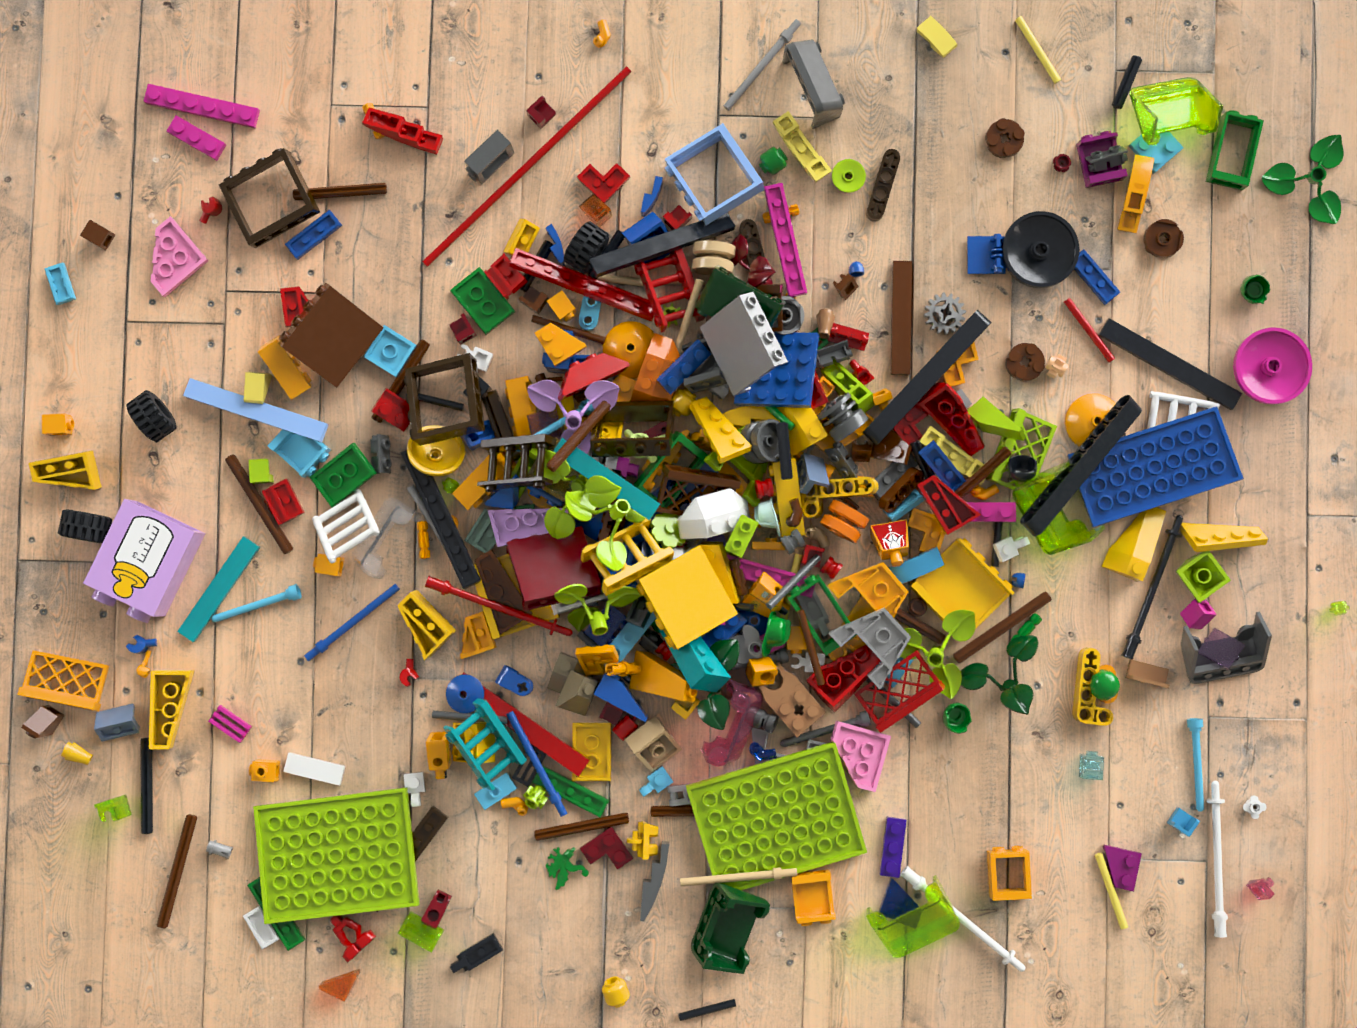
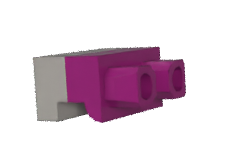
M606 457L605 467L613 472L621 473L622 478L625 480L626 476L637 478L639 465L629 463V458Z

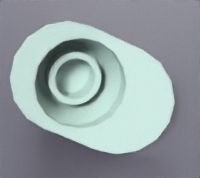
M771 497L770 500L761 502L754 508V518L761 527L776 529L780 537L778 520L773 507V497Z

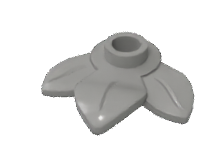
M744 625L743 635L731 638L739 641L740 652L737 662L742 664L748 663L749 659L763 657L761 652L763 641L760 640L759 632L750 625ZM755 645L760 647L759 652L754 651Z

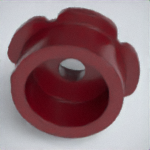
M1066 154L1055 156L1053 159L1054 169L1057 172H1067L1069 166H1071L1070 157Z

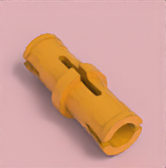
M620 661L619 663H608L605 666V673L608 676L619 675L625 677L629 674L637 675L641 672V665L638 662L627 663L626 661Z

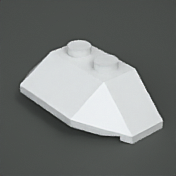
M731 488L694 498L682 516L680 515L677 519L680 538H709L733 531L741 515L750 518L748 502Z

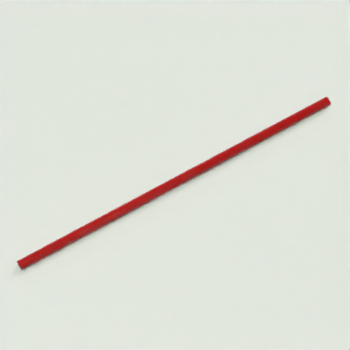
M626 66L422 262L428 267L622 82L631 73V70Z

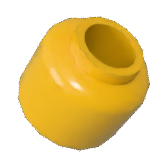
M687 388L677 389L671 401H674V414L678 417L681 415L689 416L692 412L690 409L691 402L696 401L697 396L694 393L692 394Z
M617 976L610 977L602 986L604 999L609 1006L622 1007L629 999L630 993L624 979Z

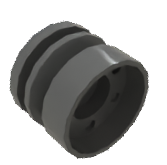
M849 392L830 401L817 415L819 420L826 416L828 417L822 424L823 427L831 423L834 425L829 434L836 443L853 433L868 420L867 415L861 408L852 412L851 408L855 405V400L846 404V401L851 397Z

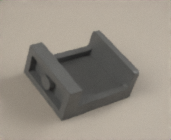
M705 339L699 341L702 342L711 355L688 378L684 379V386L692 394L727 384ZM695 341L683 345L682 351L685 352Z

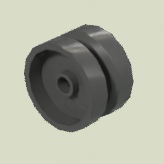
M768 419L745 425L741 434L752 445L751 451L743 454L747 461L753 464L779 461L776 426L780 423L779 421Z

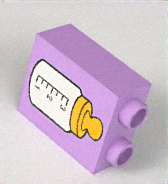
M124 499L83 584L95 589L91 597L98 602L114 606L116 600H119L129 605L126 614L136 620L148 623L151 616H166L206 533L143 503Z

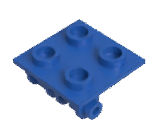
M994 234V236H967L968 274H1006V267L1002 258L1004 236H1001V234Z

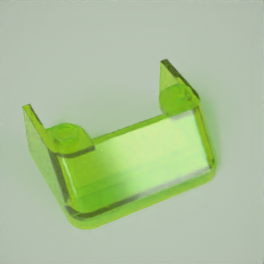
M1069 461L1039 473L1030 481L1020 484L1013 490V498L1022 515H1024L1053 478L1070 465ZM1061 509L1040 535L1035 536L1043 552L1053 555L1091 542L1105 527L1102 525L1088 530L1081 520L1074 519L1069 521L1063 509Z

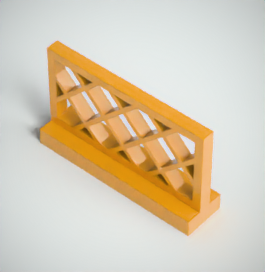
M33 650L23 686L19 687L17 695L99 712L101 707L99 702L109 666ZM37 656H42L47 664L38 669L35 664ZM62 660L66 667L56 672L52 664ZM81 664L85 671L75 676L71 668ZM50 667L54 675L45 680L40 672ZM96 667L103 668L101 676L94 680L90 671ZM68 670L73 678L63 683L59 675ZM38 674L42 682L36 686H30L31 677ZM87 674L92 682L82 688L78 679ZM57 678L61 686L51 690L47 683ZM75 681L80 690L70 694L66 686ZM94 685L97 692L95 698H90L85 690Z

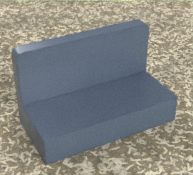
M803 453L796 463L800 493L808 494L814 484L828 487L829 480L824 459Z
M134 704L96 713L94 730L101 741L140 732V726L134 718Z

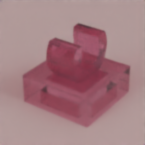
M1270 877L1266 880L1264 878L1250 880L1246 885L1258 900L1271 899L1275 894L1270 889L1274 885Z

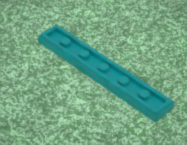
M562 438L553 452L557 453L567 440ZM577 447L566 459L571 468L587 479L599 475L620 486L621 491L617 499L628 501L630 508L649 521L661 505Z
M242 537L177 632L192 642L197 640L256 555L260 546L247 537Z

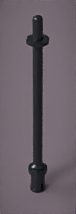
M1177 515L1171 530L1166 529L1165 531L1169 535L1133 632L1127 635V642L1121 656L1128 659H1134L1138 644L1142 642L1140 640V633L1176 537L1182 538V534L1178 533L1183 522L1182 515Z

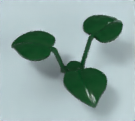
M1033 635L1020 636L1008 643L1007 654L1010 657H1014V680L1008 679L1001 685L990 674H987L989 671L987 665L973 663L961 670V686L968 690H977L986 684L988 678L1000 691H1003L1000 700L1006 708L1028 715L1034 692L1029 685L1018 684L1016 662L1017 659L1026 662L1035 655L1039 644L1037 637Z
M737 639L719 640L710 647V650L727 672L735 667L739 658L740 646ZM677 663L671 664V666L681 671ZM721 688L717 692L707 691L709 692L707 695L708 699H704L698 704V715L708 726L724 730L730 713L729 701L724 696L718 694Z

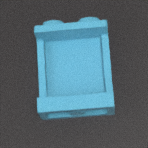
M281 430L268 444L272 451L281 456L303 478L313 475L317 470L315 467L320 462H325L330 456L328 453L331 451L323 442L321 443L285 430Z

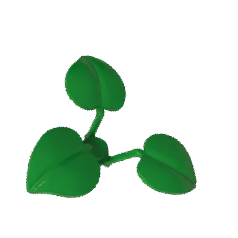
M1341 135L1325 137L1313 145L1310 151V158L1312 161L1317 162L1318 165L1309 171L1308 174L1294 178L1296 171L1292 165L1278 163L1262 176L1263 184L1268 190L1278 195H1286L1293 192L1295 189L1294 181L1307 179L1309 183L1317 184L1318 197L1310 201L1308 206L1309 214L1319 222L1336 224L1341 215L1340 198L1331 190L1321 194V187L1323 185L1321 181L1327 175L1324 168L1331 169L1337 167L1343 160L1344 150Z

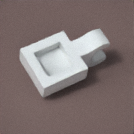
M1023 536L1019 537L1014 541L1012 537H1007L993 544L999 562H1004L1019 555L1017 549L1030 544L1027 536L1024 538Z
M424 772L404 774L405 788L407 787L408 793H411V807L421 806L420 792L426 791Z

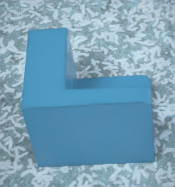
M1177 807L1167 821V824L1190 837L1200 821Z

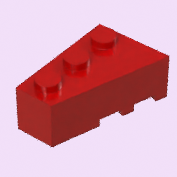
M935 475L916 485L946 535L981 515Z

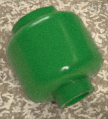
M771 147L760 155L761 163L759 166L765 174L769 172L771 175H775L787 166L786 161L788 158L780 147L778 149Z

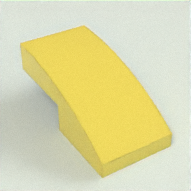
M930 16L917 27V33L930 43L931 48L943 58L957 47L955 40L933 17Z

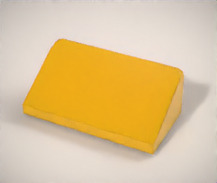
M520 218L503 252L510 256H513L516 248L529 252L540 228L528 220Z

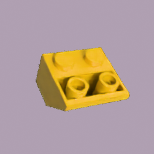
M454 722L453 728L456 729L463 722ZM475 722L460 735L464 744L483 730L486 723ZM490 733L470 750L475 759L495 743V735ZM453 743V761L467 763ZM495 753L484 763L495 762Z

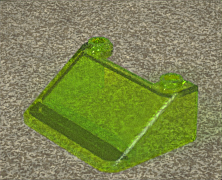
M1185 77L1132 88L1129 94L1143 140L1148 145L1159 143L1160 133L1195 127L1197 129L1196 132L1200 135L1217 131L1223 105L1195 78Z
M937 875L933 876V883L929 884L925 889V897L928 903L888 922L883 913L879 911L873 912L871 907L867 908L866 917L871 927L893 957L901 958L959 929L960 920Z

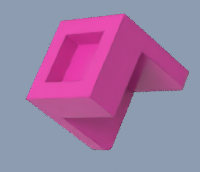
M1196 599L1180 613L1187 626L1191 629H1203L1217 615L1207 600L1198 603Z

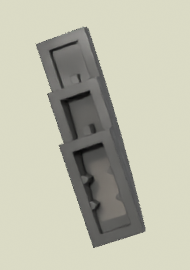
M662 841L660 860L652 861L651 879H643L640 921H645L661 887L667 865L669 841Z

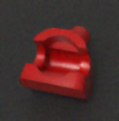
M210 197L209 203H204V200L201 201L203 213L199 221L207 224L210 216H218L222 212V204L219 199Z
M855 359L849 362V365L854 370L852 375L863 385L875 379L869 370L864 366H860Z
M406 659V669L402 670L399 676L401 683L407 687L411 685L408 681L410 676L416 680L419 678L416 671L413 670L414 659Z

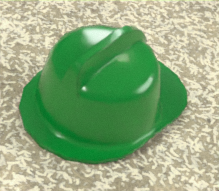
M772 611L768 618L767 630L761 651L763 657L769 655L772 647L784 645L790 637L791 621L777 617L775 611Z

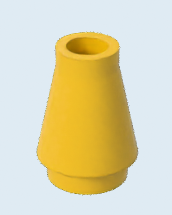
M68 742L61 754L65 760L88 765L93 757L92 754L75 742L73 744Z

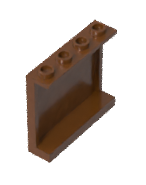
M325 283L317 288L315 297L306 302L303 307L304 311L300 316L297 315L292 320V326L289 330L284 331L280 335L278 344L337 388L384 327L332 286Z

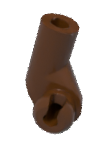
M794 498L789 501L793 512L791 517L786 519L788 527H797L803 517V510L799 500Z

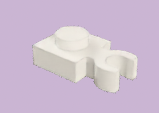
M462 344L461 348L466 349V354L470 353L477 360V368L487 372L493 354L478 347L471 351L467 345Z
M805 652V658H802L799 654H792V657L799 659L797 665L791 664L792 668L797 669L804 666V672H814L808 652ZM817 653L821 667L825 663V654Z

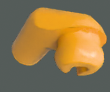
M606 20L597 22L600 33L596 38H593V44L598 48L604 47L611 36Z
M995 484L987 489L977 485L970 493L975 498L986 500L999 493V489Z
M520 797L501 799L502 809L513 807L518 812V815L525 816L527 814L528 806Z

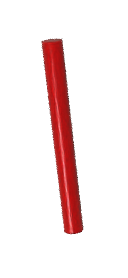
M1071 298L1065 300L1064 304L1109 363L1113 361L1115 357Z

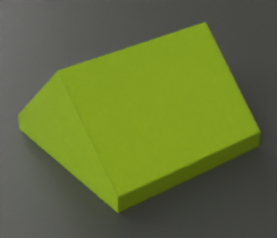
M1210 551L1200 552L1185 560L1176 570V573L1198 603L1231 581Z

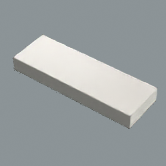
M289 752L283 772L340 786L345 766Z

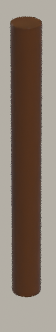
M537 315L532 316L531 322L543 326L552 323L562 330L573 331L575 336L604 344L606 338L604 336Z
M804 609L798 610L796 612L817 685L820 686L825 684Z

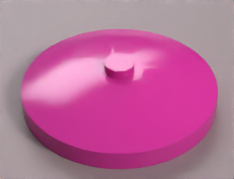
M1275 327L1261 329L1250 334L1239 345L1233 362L1234 376L1241 390L1251 399L1270 405L1285 403L1296 398L1307 387L1312 375L1311 354L1303 340L1293 332Z

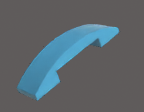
M935 547L903 561L901 566H890L888 568L903 584L943 566L944 562L938 548Z

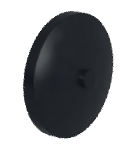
M1036 211L1018 218L1009 227L1002 242V258L1006 269L1018 282L1032 288H1048L1059 284L1072 273L1079 258V241L1073 227L1065 219L1051 212Z

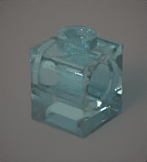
M1086 751V754H1080L1079 777L1082 779L1103 780L1104 757L1098 755L1097 751Z

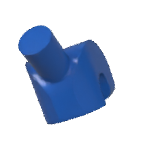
M136 635L133 638L137 641V644L128 643L126 647L132 653L143 654L148 647L157 646V639L146 640L140 635Z

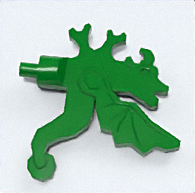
M557 847V849H553L557 856L552 854L548 856V859H554V863H551V866L548 863L546 864L549 877L553 875V878H555L557 871L560 869V873L557 875L555 890L565 886L566 881L569 880L568 871L582 870L584 877L589 875V871L583 865H573L569 861L574 855L575 847L571 850L568 849L562 855L560 854V848Z

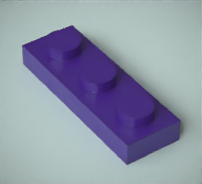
M886 817L879 873L881 876L900 878L906 819Z

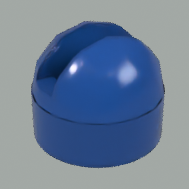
M857 261L853 262L849 267V274L853 277L863 276V265Z
M1013 574L1012 577L1017 578V580L1011 581L1012 585L1023 589L1026 574Z

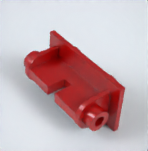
M833 323L828 341L839 343L847 340L850 348L865 351L869 340V333Z

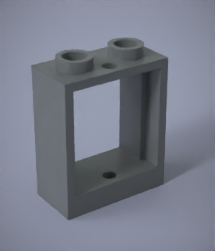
M497 129L464 161L467 166L465 169L471 179L475 182L478 180L483 184L514 154L511 142Z

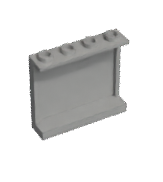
M753 292L739 295L700 327L733 396L749 391L751 389L750 386L779 365L788 363Z

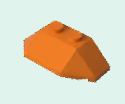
M654 333L630 401H671L674 392L671 395L667 393L656 379L680 357L673 339Z

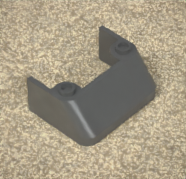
M813 39L791 42L785 45L782 62L783 64L791 62L814 113L811 127L815 129L840 118L845 100L841 93L838 94L820 54L822 52L820 44Z
M1256 612L1254 624L1242 626L1237 632L1236 637L1201 643L1198 637L1192 636L1188 626H1184L1181 649L1190 683L1199 684L1262 670L1265 667L1272 634L1261 613Z

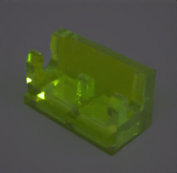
M126 794L94 804L102 822H106V811L111 813L113 821L132 815Z
M410 911L397 934L432 953L444 929L438 926L437 930L421 923L422 917Z

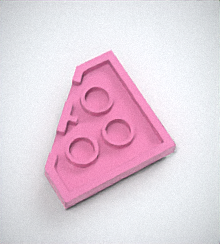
M171 216L155 230L156 243L152 261L154 264L150 282L163 297L170 294L209 261Z
M836 721L831 741L836 743L839 756L854 785L861 789L876 792L891 736Z

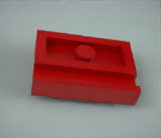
M503 254L484 273L508 300L512 293L517 292L528 281L519 270L509 267L510 259Z
M385 388L371 412L403 432L410 424L408 419L409 404L407 401Z
M284 479L262 490L278 525H282L305 513L288 479Z

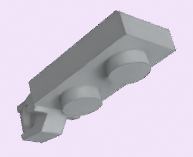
M815 590L812 598L798 595L796 598L802 609H804L805 615L814 630L819 628L823 637L828 635L830 631L826 624L830 622L829 617Z

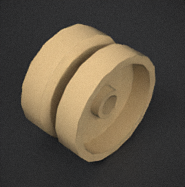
M705 240L695 242L693 254L697 258L692 260L691 270L698 274L710 276L714 267L720 265L727 269V275L733 274L734 264L730 259L735 257L736 247L730 243Z

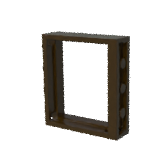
M284 148L274 150L269 157L258 159L256 164L251 167L242 168L239 171L240 173L235 176L226 177L223 180L224 182L219 184L248 245L254 248L263 245L320 213L291 152ZM284 160L306 205L253 234L231 189Z
M470 353L405 369L404 383L408 392L406 394V401L409 404L408 419L411 422L410 437L418 445L422 446L485 431L477 360ZM464 366L470 421L422 432L417 378Z
M674 401L616 402L615 406L592 429L590 439L592 457L671 456L675 418ZM664 407H669V411H664ZM667 421L665 437L601 438L604 422Z

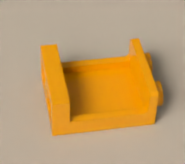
M829 869L801 872L797 876L791 877L797 924L810 926L812 922L820 921V924H828L836 919Z

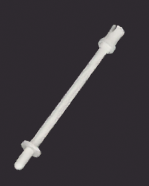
M1212 781V799H1207V802L1212 804L1215 911L1212 914V919H1214V936L1224 938L1227 937L1226 920L1228 915L1224 912L1220 804L1225 803V800L1220 799L1219 783Z
M909 866L903 869L900 876L912 884L913 889L922 890L1002 956V963L1004 965L1010 963L1020 972L1025 971V966L1014 957V950L1006 951L926 884L923 876L917 875Z

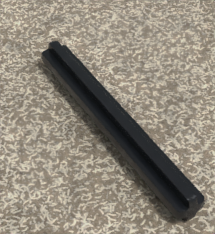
M149 737L140 740L141 833L151 834L153 832L152 749H149Z

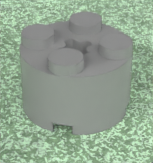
M782 296V300L786 302L782 310L785 316L789 318L783 321V331L774 333L787 335L798 332L804 321L803 307L794 298ZM778 319L775 321L773 327H778Z

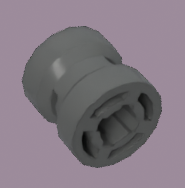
M797 529L791 531L790 536L780 538L784 549L789 555L795 552L797 547L802 548L806 545Z
M760 708L755 715L753 726L764 728L766 732L771 734L776 728L779 716L768 714L766 710Z

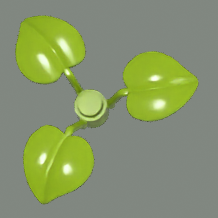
M545 450L544 477L553 480V483H558L561 479L563 481H572V491H585V494H588L589 503L598 508L608 506L619 495L621 487L603 476L595 475L589 479L581 474L578 477L575 475L565 477L571 471L566 460L555 472H552L547 468V463L556 453ZM566 505L562 510L557 507H551L545 514V527L553 538L568 537L575 530L576 523L573 516L565 513Z
M567 491L565 493V505L575 519L588 522L591 520L592 514L597 515L609 510L610 517L616 520L609 542L601 541L598 544L596 556L603 565L612 571H619L626 562L627 551L623 543L619 541L613 542L617 528L624 516L633 523H640L645 517L630 508L629 502L625 499H618L613 506L609 504L605 508L595 510L596 507L589 503L588 494H585V491Z
M582 584L566 586L554 594L556 600L562 604L570 605L577 602V600L581 601L584 608H578L570 612L567 616L568 621L578 632L591 624L594 635H603L608 631L606 620L609 619L610 604L614 607H623L641 597L636 588L624 586L607 595L609 600L606 602L605 614H602L598 608H589L582 597L588 591L587 587Z
M956 610L944 618L942 627L949 634L946 636L941 648H932L929 652L923 646H920L922 636L917 630L904 628L911 638L900 657L906 658L914 651L918 650L920 652L919 649L922 650L924 655L928 656L927 661L929 665L935 667L932 671L939 681L941 680L945 685L944 690L940 693L949 699H953L961 685L962 675L960 669L955 664L949 663L944 666L943 651L951 636L957 641H967L973 636L976 628L975 613L969 610ZM929 675V681L931 683L933 682V679Z

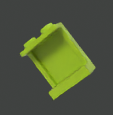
M741 515L725 545L726 552L741 559L759 522Z

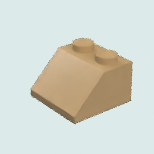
M656 716L625 739L633 753L651 773L682 750Z

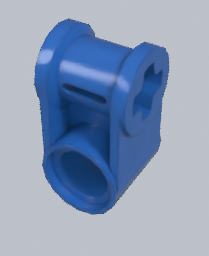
M507 665L503 666L495 680L498 685L519 696L530 694L534 688L533 682L529 678ZM526 683L528 690L521 691L522 687L520 684Z

